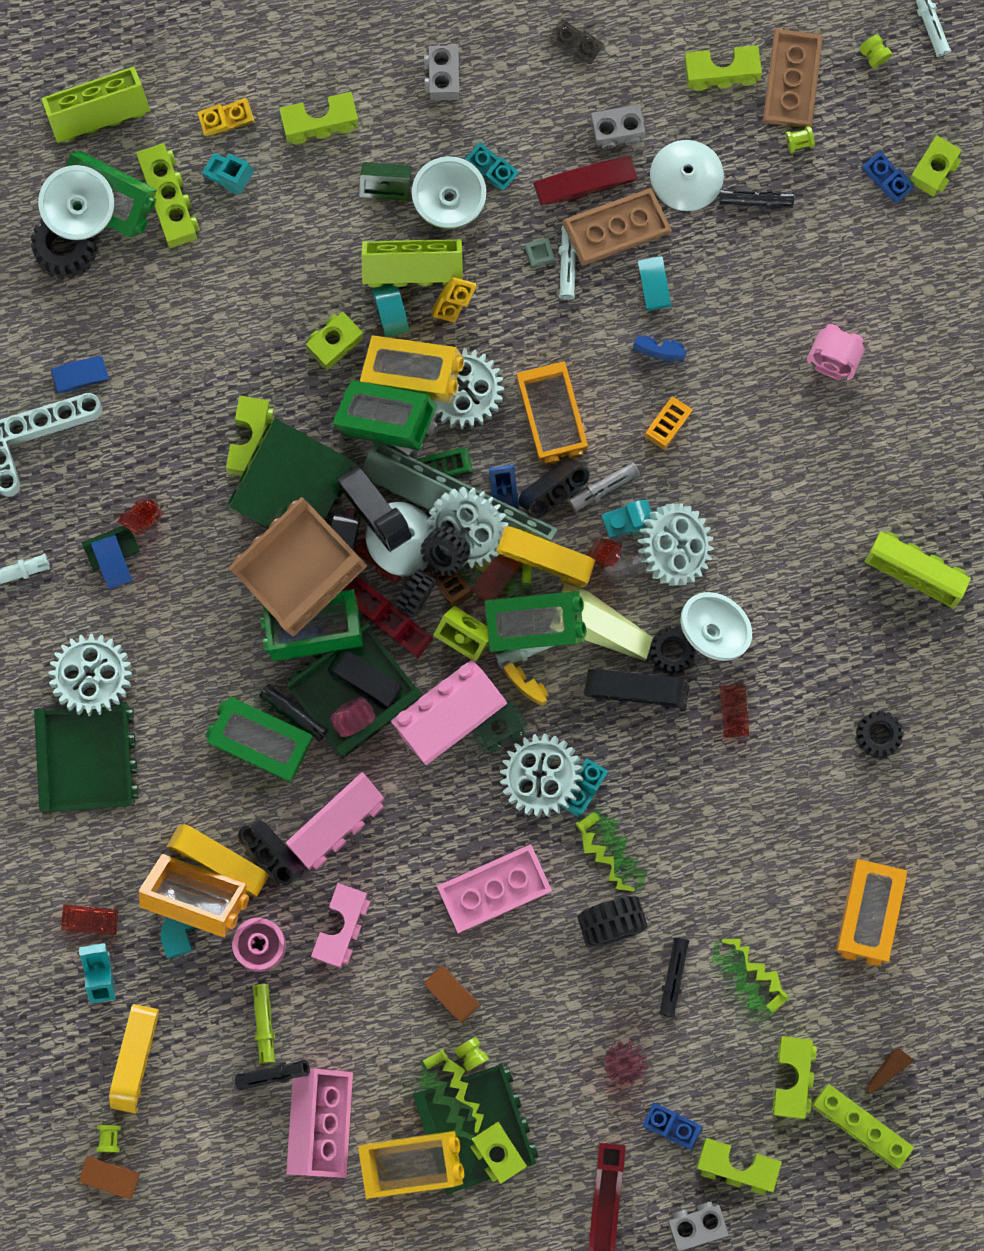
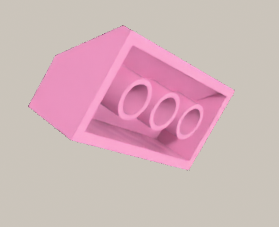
M470 660L407 709L400 712L399 715L391 720V723L404 742L427 765L508 703L483 670L473 660Z
M361 772L286 842L288 848L309 871L313 867L317 870L327 861L325 856L332 849L334 852H337L346 843L344 838L350 832L355 835L365 826L363 820L369 815L372 817L376 816L384 808L382 805L385 801L384 797L367 776Z
M310 1069L308 1076L293 1079L287 1175L346 1178L353 1072Z

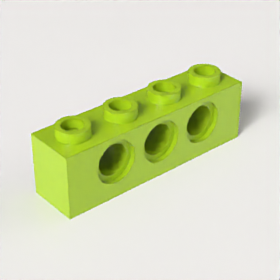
M162 143L136 152L147 185L157 189L154 197L156 198L155 209L169 249L196 240V232L200 231L196 217L190 218L188 209H191L192 206L188 195H182L180 187L184 186L180 172H174L172 165L176 164L172 149L167 151L165 144ZM161 169L168 171L163 177L155 175ZM166 192L176 193L171 199L163 198ZM175 214L183 215L180 221L175 222L171 220V217Z
M830 1084L824 1086L811 1104V1107L895 1169H900L914 1149L911 1144Z

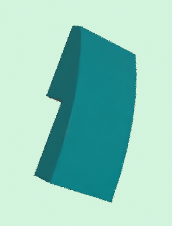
M481 142L465 158L466 161L473 164L487 181L501 191H504L519 173L501 156L498 158Z
M662 256L638 260L647 311L672 307Z
M586 758L582 765L583 770L577 773V775L583 778V781L576 782L581 791L573 790L572 792L576 800L569 798L566 800L569 808L560 805L581 818L608 773L606 769Z

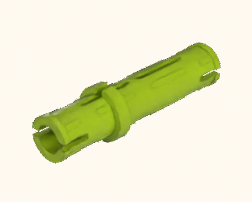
M269 984L253 985L257 1033L254 1036L258 1045L259 1064L276 1063L273 1042L275 1033H273L271 1023Z

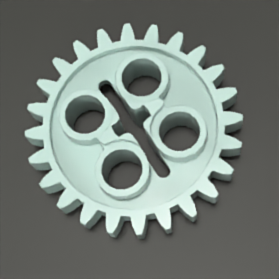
M464 348L462 352L464 358L463 367L470 369L471 373L467 376L458 374L457 381L462 387L468 385V393L475 400L479 401V404L476 405L465 390L459 391V384L457 393L453 395L451 403L432 401L437 405L436 417L442 415V424L450 420L451 428L458 422L460 423V428L464 429L465 423H469L473 429L474 421L477 420L479 424L483 425L484 416L490 420L492 419L490 410L498 412V406L495 403H502L503 398L498 395L504 393V387L498 386L503 383V377H496L499 375L500 369H492L494 365L493 360L485 362L486 354L478 358L476 350L471 355H468L467 349ZM436 358L437 368L429 366V371L432 375H425V379L437 380L443 361ZM478 385H484L488 388L487 392L483 394L477 393L474 389ZM464 401L470 406L466 410H459L456 405Z
M462 487L459 493L454 488L449 494L444 493L441 499L434 503L435 507L429 511L432 516L427 520V523L432 526L427 532L431 533L435 528H441L442 526H446V529L451 526L448 525L447 520L451 521L455 526L453 532H461L459 537L463 538L465 536L466 542L470 546L467 550L470 551V556L467 560L470 567L474 568L477 563L482 567L486 561L491 563L495 556L499 555L496 550L504 527L509 525L506 522H501L506 514H498L497 511L501 505L493 506L491 504L493 497H490L488 500L484 499V491L478 496L476 495L475 488H472L469 493H467L465 487ZM466 508L471 509L474 515L469 514ZM481 528L486 529L489 535L484 534ZM439 545L440 549H443L445 551L444 554H446L447 556L450 555L452 557L450 551L447 548H445L442 545Z
M680 503L657 507V512L649 513L651 519L643 521L647 528L639 530L644 535V538L638 539L639 543L644 544V547L638 550L639 553H645L641 563L648 562L649 565L646 571H654L652 578H660V583L662 584L669 583V586H679L695 582V577L702 576L701 570L708 569L705 561L712 560V557L707 552L714 550L712 546L708 545V542L713 540V537L706 534L711 528L703 527L706 519H697L699 511L691 512V506L683 507V504Z
M90 634L89 639L86 641L80 635L78 643L71 638V646L69 648L63 644L61 645L63 654L55 652L54 655L58 662H50L51 667L55 669L48 672L49 677L54 679L49 682L51 688H56L53 691L54 696H61L59 699L61 705L68 702L67 708L69 711L76 706L78 715L82 713L83 709L87 710L88 716H91L93 709H96L98 714L101 715L102 707L104 706L107 710L111 711L110 703L114 702L119 705L118 696H127L123 688L131 687L130 682L125 680L132 678V672L126 671L131 668V663L124 662L128 658L127 653H121L122 648L120 644L113 648V639L104 643L103 635H100L98 640H95L93 634ZM93 652L98 655L96 660L92 662L85 660L86 655ZM103 660H108L106 663L101 664ZM75 670L79 672L78 676L74 679L66 677L70 671ZM108 670L115 672L111 679H104L102 677L104 672ZM86 672L95 673V676L93 678L86 676ZM88 688L96 689L95 694L92 696L83 695L84 691Z
M534 734L533 742L523 738L524 746L521 747L515 743L517 751L515 753L507 752L511 760L502 761L508 766L507 769L500 770L502 775L507 776V778L500 781L502 785L508 786L503 793L505 795L512 794L508 801L511 804L517 802L516 809L519 811L525 807V814L530 815L534 810L536 817L540 818L542 811H544L547 817H550L551 809H554L559 814L560 805L569 808L566 801L568 798L576 800V797L572 794L573 790L581 791L576 782L583 781V778L577 775L578 772L583 770V767L575 765L580 761V758L572 756L575 752L572 747L566 749L568 744L566 741L563 740L558 744L556 736H553L551 741H549L547 734H543L542 740H539L538 736ZM545 753V754H546V757L544 758L543 767H542V760H541V758H542V754ZM528 757H536L534 766L530 768L525 767V760ZM556 758L561 759L559 768L550 769L552 760ZM543 769L547 775L543 776L540 781L536 776L542 774ZM533 782V789L528 793H523L522 787L524 783ZM554 783L558 784V791L553 795H549L547 793L548 787ZM540 787H541L542 796H541L540 798H538L537 795L539 794Z

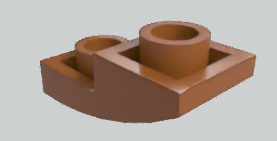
M443 965L424 982L435 997L461 1023L480 1006L471 993Z
M86 1156L79 1182L132 1199L140 1173L121 1165H112L93 1156Z

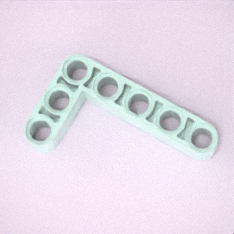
M85 393L0 420V455L6 456V461L0 465V493L3 496H14L20 489V481L9 446L99 418L102 413V405L98 397L92 393ZM92 402L96 404L93 411H84V406L87 403ZM71 410L72 414L69 418H60L62 411ZM45 417L48 419L46 425L42 427L36 426V421L39 418ZM23 425L24 428L21 433H12L14 426ZM13 479L14 482L11 487L2 488L4 480Z

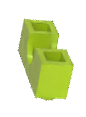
M758 45L734 47L732 53L733 63L727 67L716 66L711 60L710 50L685 52L684 68L687 88L702 91L707 89L708 86L718 85V88H728L732 86V83H742L744 86L756 84L757 81H760L762 74Z
M352 92L327 97L329 111L321 118L310 117L305 111L304 103L280 107V115L287 143L301 144L310 137L316 136L317 139H324L329 137L332 132L350 133L354 131L355 127H359Z
M239 396L235 416L236 425L249 428L253 434L250 441L244 445L230 444L226 464L227 473L242 475L267 423L273 419L274 409L270 408L269 400Z
M785 1036L779 1037L777 1063L792 1067L796 1073V1082L788 1090L774 1089L772 1116L805 1119L806 1114H810L812 1100L807 1098L808 1088H813L814 1072H810L811 1062H815L817 1047L812 1046L813 1040Z
M704 1138L696 1169L701 1170L700 1176L715 1180L717 1175L726 1178V1184L738 1188L743 1183L752 1186L751 1192L766 1196L767 1191H774L782 1161L754 1154L751 1166L744 1171L733 1168L730 1164L729 1153L731 1145Z

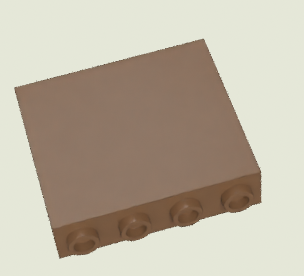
M301 497L299 500L292 502L280 518L273 520L269 525V529L262 536L256 537L244 553L237 555L228 569L242 581L277 619L282 628L294 637L367 565L315 509Z

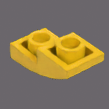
M246 98L225 106L218 104L197 112L205 136L255 123L249 101Z
M453 277L436 300L431 310L432 316L455 323L462 307L468 306L477 287L476 283Z
M513 662L503 667V671L508 679L523 695L541 706L547 704L546 697L548 692L541 682L537 684L535 679H532L525 683L524 680L527 678L520 666L515 667Z

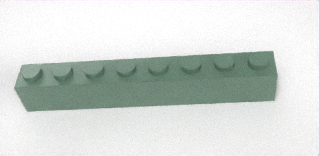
M378 442L369 451L362 469L372 484H378L388 489L391 493L401 495L411 500L415 505L423 506L429 510L435 507L434 503L441 499L444 493L449 494L454 488L459 493L462 487H465L467 493H469L473 488ZM475 489L476 495L479 496L481 491ZM485 494L484 499L488 500L491 496ZM493 498L491 503L493 506L501 505L497 511L498 514H506L501 522L508 523V527H513L553 542L558 530L557 528ZM466 508L469 514L474 515L471 509ZM481 528L484 534L489 535L486 529Z

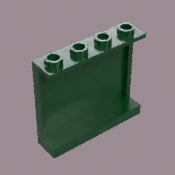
M276 418L271 419L245 467L225 510L232 514L238 513L269 529V525L273 520L280 518L292 502L302 497L328 523L331 517L329 510L332 504H337L342 495L336 479L350 471L354 461Z
M368 623L364 626L360 624L363 646L345 650L389 676L403 687L391 707L385 709L327 671L339 650L330 651L324 656L317 655L308 663V668L302 672L300 670L294 672L288 677L289 682L286 683L287 688L305 712L329 729L327 735L324 733L323 735L341 759H344L388 726L393 718L423 696L422 692L418 687L414 686L376 637Z
M126 701L122 702L121 705H110L111 711L107 710L105 706L102 707L101 715L98 714L96 709H93L91 716H88L86 709H83L80 715H78L76 708H73L71 711L68 709H34L40 812L51 813L135 806L134 800L139 799L138 784H133V774H137L136 758L132 759L131 749L136 748L135 734L130 733V724L134 723L133 708H129Z
M502 1063L460 1079V1081L468 1083L464 1100L480 1104L476 1113L484 1115L478 1133H475V1122L477 1119L472 1116L473 1108L456 1099L460 1089L450 1087L451 1081L413 1093L426 1135L455 1131V1135L460 1142V1152L458 1155L459 1161L464 1168L463 1184L444 1188L446 1195L491 1180L485 1171L489 1167L484 1158L478 1160L471 1146L474 1145L472 1141L474 1137L499 1122L527 1167L536 1164L535 1158L539 1157L535 1143H529L526 1133L530 1132L526 1117L520 1118L517 1109L522 1107L518 1093H512L509 1083L513 1082L509 1067L503 1068ZM443 1146L431 1148L439 1174L447 1173ZM501 1147L492 1148L489 1153L490 1159L494 1162H501L505 1157L504 1150Z

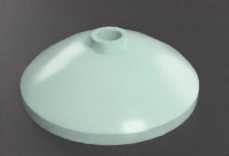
M681 140L668 144L655 156L650 169V182L656 196L667 206L680 211H694L706 207L718 196L723 185L724 173L721 161L713 150L697 141ZM689 167L692 169V172L685 173L683 169Z
M440 157L425 164L417 173L412 186V200L416 211L427 223L438 228L456 229L471 223L480 214L486 200V185L479 170L470 162L458 157ZM450 194L454 197V199L452 201H446L445 196Z
M67 166L52 173L42 185L38 199L39 211L46 226L58 236L70 240H83L97 235L107 226L114 211V195L108 181L99 172L86 166ZM77 203L82 205V209L79 211L73 209Z
M405 502L389 503L392 509L396 507L404 516L412 538L392 552H389L367 525L366 544L372 558L381 568L395 575L411 576L418 569L423 571L427 568L426 565L429 562L423 561L422 557L425 554H421L420 550L423 548L421 544L430 534L427 530L432 525L427 523L429 516L420 508Z
M711 592L699 593L690 598L682 609L681 627L690 644L703 655L715 660L728 661L740 657L750 646L752 640L750 621L742 608L726 596Z

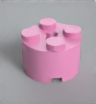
M827 324L826 328L819 330L808 354L807 362L810 364L812 361L816 365L814 368L816 371L840 380L842 376H848L847 380H851L865 351L863 346L864 339L857 334L843 332L836 325Z
M257 917L244 921L237 928L233 937L232 949L237 960L245 968L255 972H265L275 968L282 961L286 951V941L282 931L274 922ZM256 939H260L262 942L266 941L262 951H259L257 948L253 949V946L256 945Z

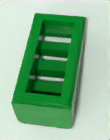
M466 447L417 459L426 465L428 462H431L432 468L438 470L437 461L441 460L443 473L450 477L473 473L469 449ZM458 456L462 457V468H459L457 460ZM448 458H451L454 470L449 471Z

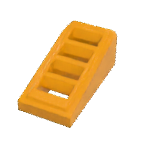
M672 396L650 425L644 437L663 450H666L693 409ZM674 405L685 413L681 416L670 408ZM666 413L670 414L679 421L677 423L673 422L665 416ZM664 421L665 423L673 427V429L669 430L668 428L660 424V422ZM655 429H660L668 436L666 438L663 437L662 435L657 433Z

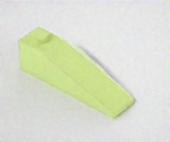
M564 583L561 593L579 591L580 596L583 598L582 620L587 628V634L584 637L586 641L646 661L653 639L652 636L589 591ZM556 607L550 628L562 632L564 630L563 610L561 607Z

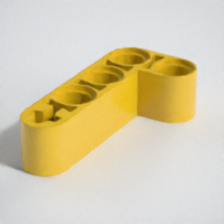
M508 526L504 527L496 550L497 553L560 577L559 582L562 584L567 582L576 585L575 587L578 588L588 585L595 564V560L589 556Z
M186 824L178 825L166 846L170 851L180 853L181 857L189 858L209 871L245 883L247 893L254 897L258 896L269 877L265 870Z
M133 1004L131 1007L110 1088V1109L137 1114V1102L139 1096L141 1097V1084L155 1033L159 1009Z

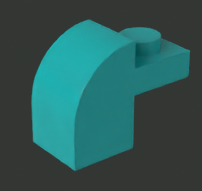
M214 153L202 174L205 178L224 186L231 193L240 195L253 176L254 170L249 162L228 153L226 158Z
M393 283L383 284L381 287H371L385 337L409 332L406 313L398 287L393 286Z
M648 500L627 503L625 507L601 514L609 540L632 533L633 536L641 533L640 529L647 528L643 521L651 519L649 513L652 512Z
M168 917L166 918L161 928V942L168 959L193 951L187 931L196 929V927Z
M105 943L79 947L80 959L85 975V989L90 1004L116 1000L111 957Z

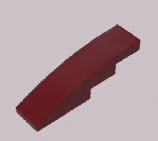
M628 156L562 172L535 181L533 185L540 205L543 206L577 200L585 197L587 194L603 192L611 189L613 186L635 182L638 178L631 158Z
M357 576L342 590H354L358 611L416 658H419L434 640L429 633L416 625L411 618L396 609L388 599Z

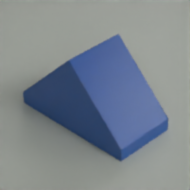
M514 465L489 468L492 497L519 510Z

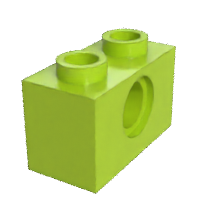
M936 135L910 177L911 183L933 197L937 191L942 193L949 182V179L946 178L950 171L955 173L962 161L958 158L962 150ZM938 164L942 167L943 171H935L931 165Z
M343 311L338 316L336 314L331 316L326 321V326L320 332L316 330L307 338V351L326 371L364 339L363 332ZM333 335L340 338L336 344H329L327 342L328 337Z
M453 606L442 617L433 636L474 662H477L489 648L487 626L456 606Z
M499 1122L472 1139L474 1145L471 1146V1149L478 1160L484 1158L489 1167L485 1171L492 1182L498 1180L502 1184L527 1167ZM501 1147L504 1150L505 1157L501 1162H494L490 1159L489 1153L492 1148Z

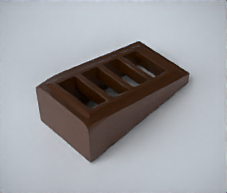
M433 566L430 569L426 568L428 574L436 579V586L451 608L458 606L473 596L471 589L459 572H454L453 575L440 581L439 578L443 576L441 571L435 574ZM453 579H457V582H455L451 586L447 588L444 587V585H446ZM461 585L462 589L450 596L449 593Z
M899 1048L893 1049L866 1085L864 1091L868 1094L877 1091L909 1066L914 1059Z

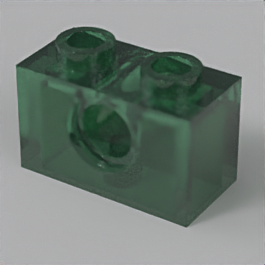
M513 699L471 731L482 753L489 751L492 754L503 748L502 743L511 738L512 742L526 735L524 731L528 729V725ZM495 723H503L507 730L505 733L498 735L492 731V726Z

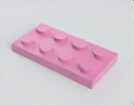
M531 844L437 886L458 934L552 892Z

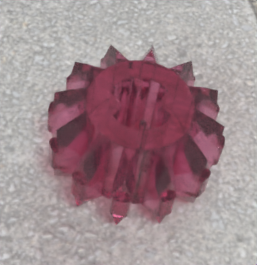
M359 697L349 702L347 701L346 704L334 710L330 719L334 729L342 737H347L358 733L371 724L375 714L370 703L364 697Z
M619 1041L617 1043L619 1052L612 1046L608 1049L614 1057H604L605 1061L612 1062V1065L604 1067V1070L610 1071L614 1069L615 1072L610 1076V1079L614 1080L617 1075H620L619 1085L624 1084L626 1076H628L629 1084L632 1085L634 1084L632 1074L638 1079H642L643 1075L638 1071V1068L641 1070L648 1069L647 1065L640 1064V1061L647 1059V1055L638 1057L637 1053L642 1049L640 1045L632 1051V1041H628L627 1049H624L622 1041ZM626 1056L627 1059H632L633 1065H629L631 1067L630 1070H626L624 1066H619V1061H622L620 1057Z

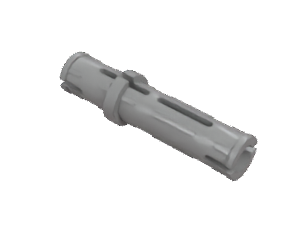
M631 462L594 485H587L585 490L568 498L569 505L576 513L592 502L597 503L601 501L600 498L637 476L639 477L640 472L634 462Z

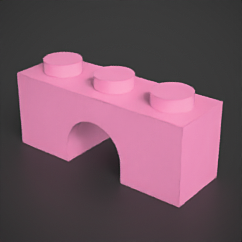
M339 883L337 884L329 909L340 913L344 917V928L336 935H327L320 932L311 955L313 959L338 968H342L343 963L348 965L353 950L349 949L351 940H357L362 927L358 924L361 915L366 916L370 901L366 900L367 893Z

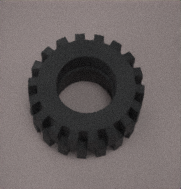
M43 219L39 220L41 226L35 225L33 229L35 234H31V241L33 243L31 248L40 268L43 271L46 270L49 276L53 277L55 274L58 279L63 280L64 275H67L69 279H73L74 273H78L79 276L84 274L82 269L86 268L88 270L91 267L90 261H94L96 257L94 251H97L94 236L78 240L76 248L67 255H55L50 252V245L58 235L46 226Z
M626 896L587 908L577 915L587 947H599L640 934L648 928L640 899L637 896Z

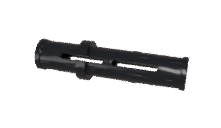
M720 189L719 205L766 207V209H771V207L793 208L794 192H773L772 189H767V191Z
M268 684L263 688L269 694L261 691L259 697L275 707L278 714H284L307 733L311 734L318 742L324 739L322 734L327 735L329 731L327 727H324L295 705L292 702V698L289 696L285 697L273 688L272 685Z
M673 938L674 942L665 985H662L661 989L663 997L659 1015L675 1017L678 995L682 993L680 985L688 944L690 943L689 940L682 938Z
M305 1059L288 1064L281 1062L275 1067L237 1074L235 1076V1085L241 1091L275 1082L288 1083L290 1079L308 1076L310 1074V1066Z

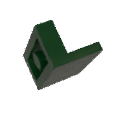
M363 162L360 173L359 197L409 201L412 166Z
M129 524L81 543L93 571L100 569L91 545L95 541L116 535L124 559L140 552Z

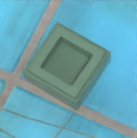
M548 237L524 244L531 269L555 262Z

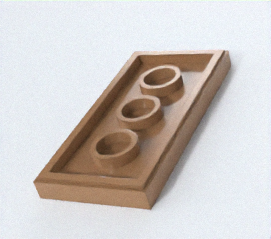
M774 29L763 123L800 128L810 126L812 128L823 35Z
M652 187L563 219L562 221L582 266L658 239L672 231Z

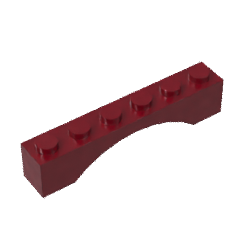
M598 1143L588 1251H615L626 1145Z

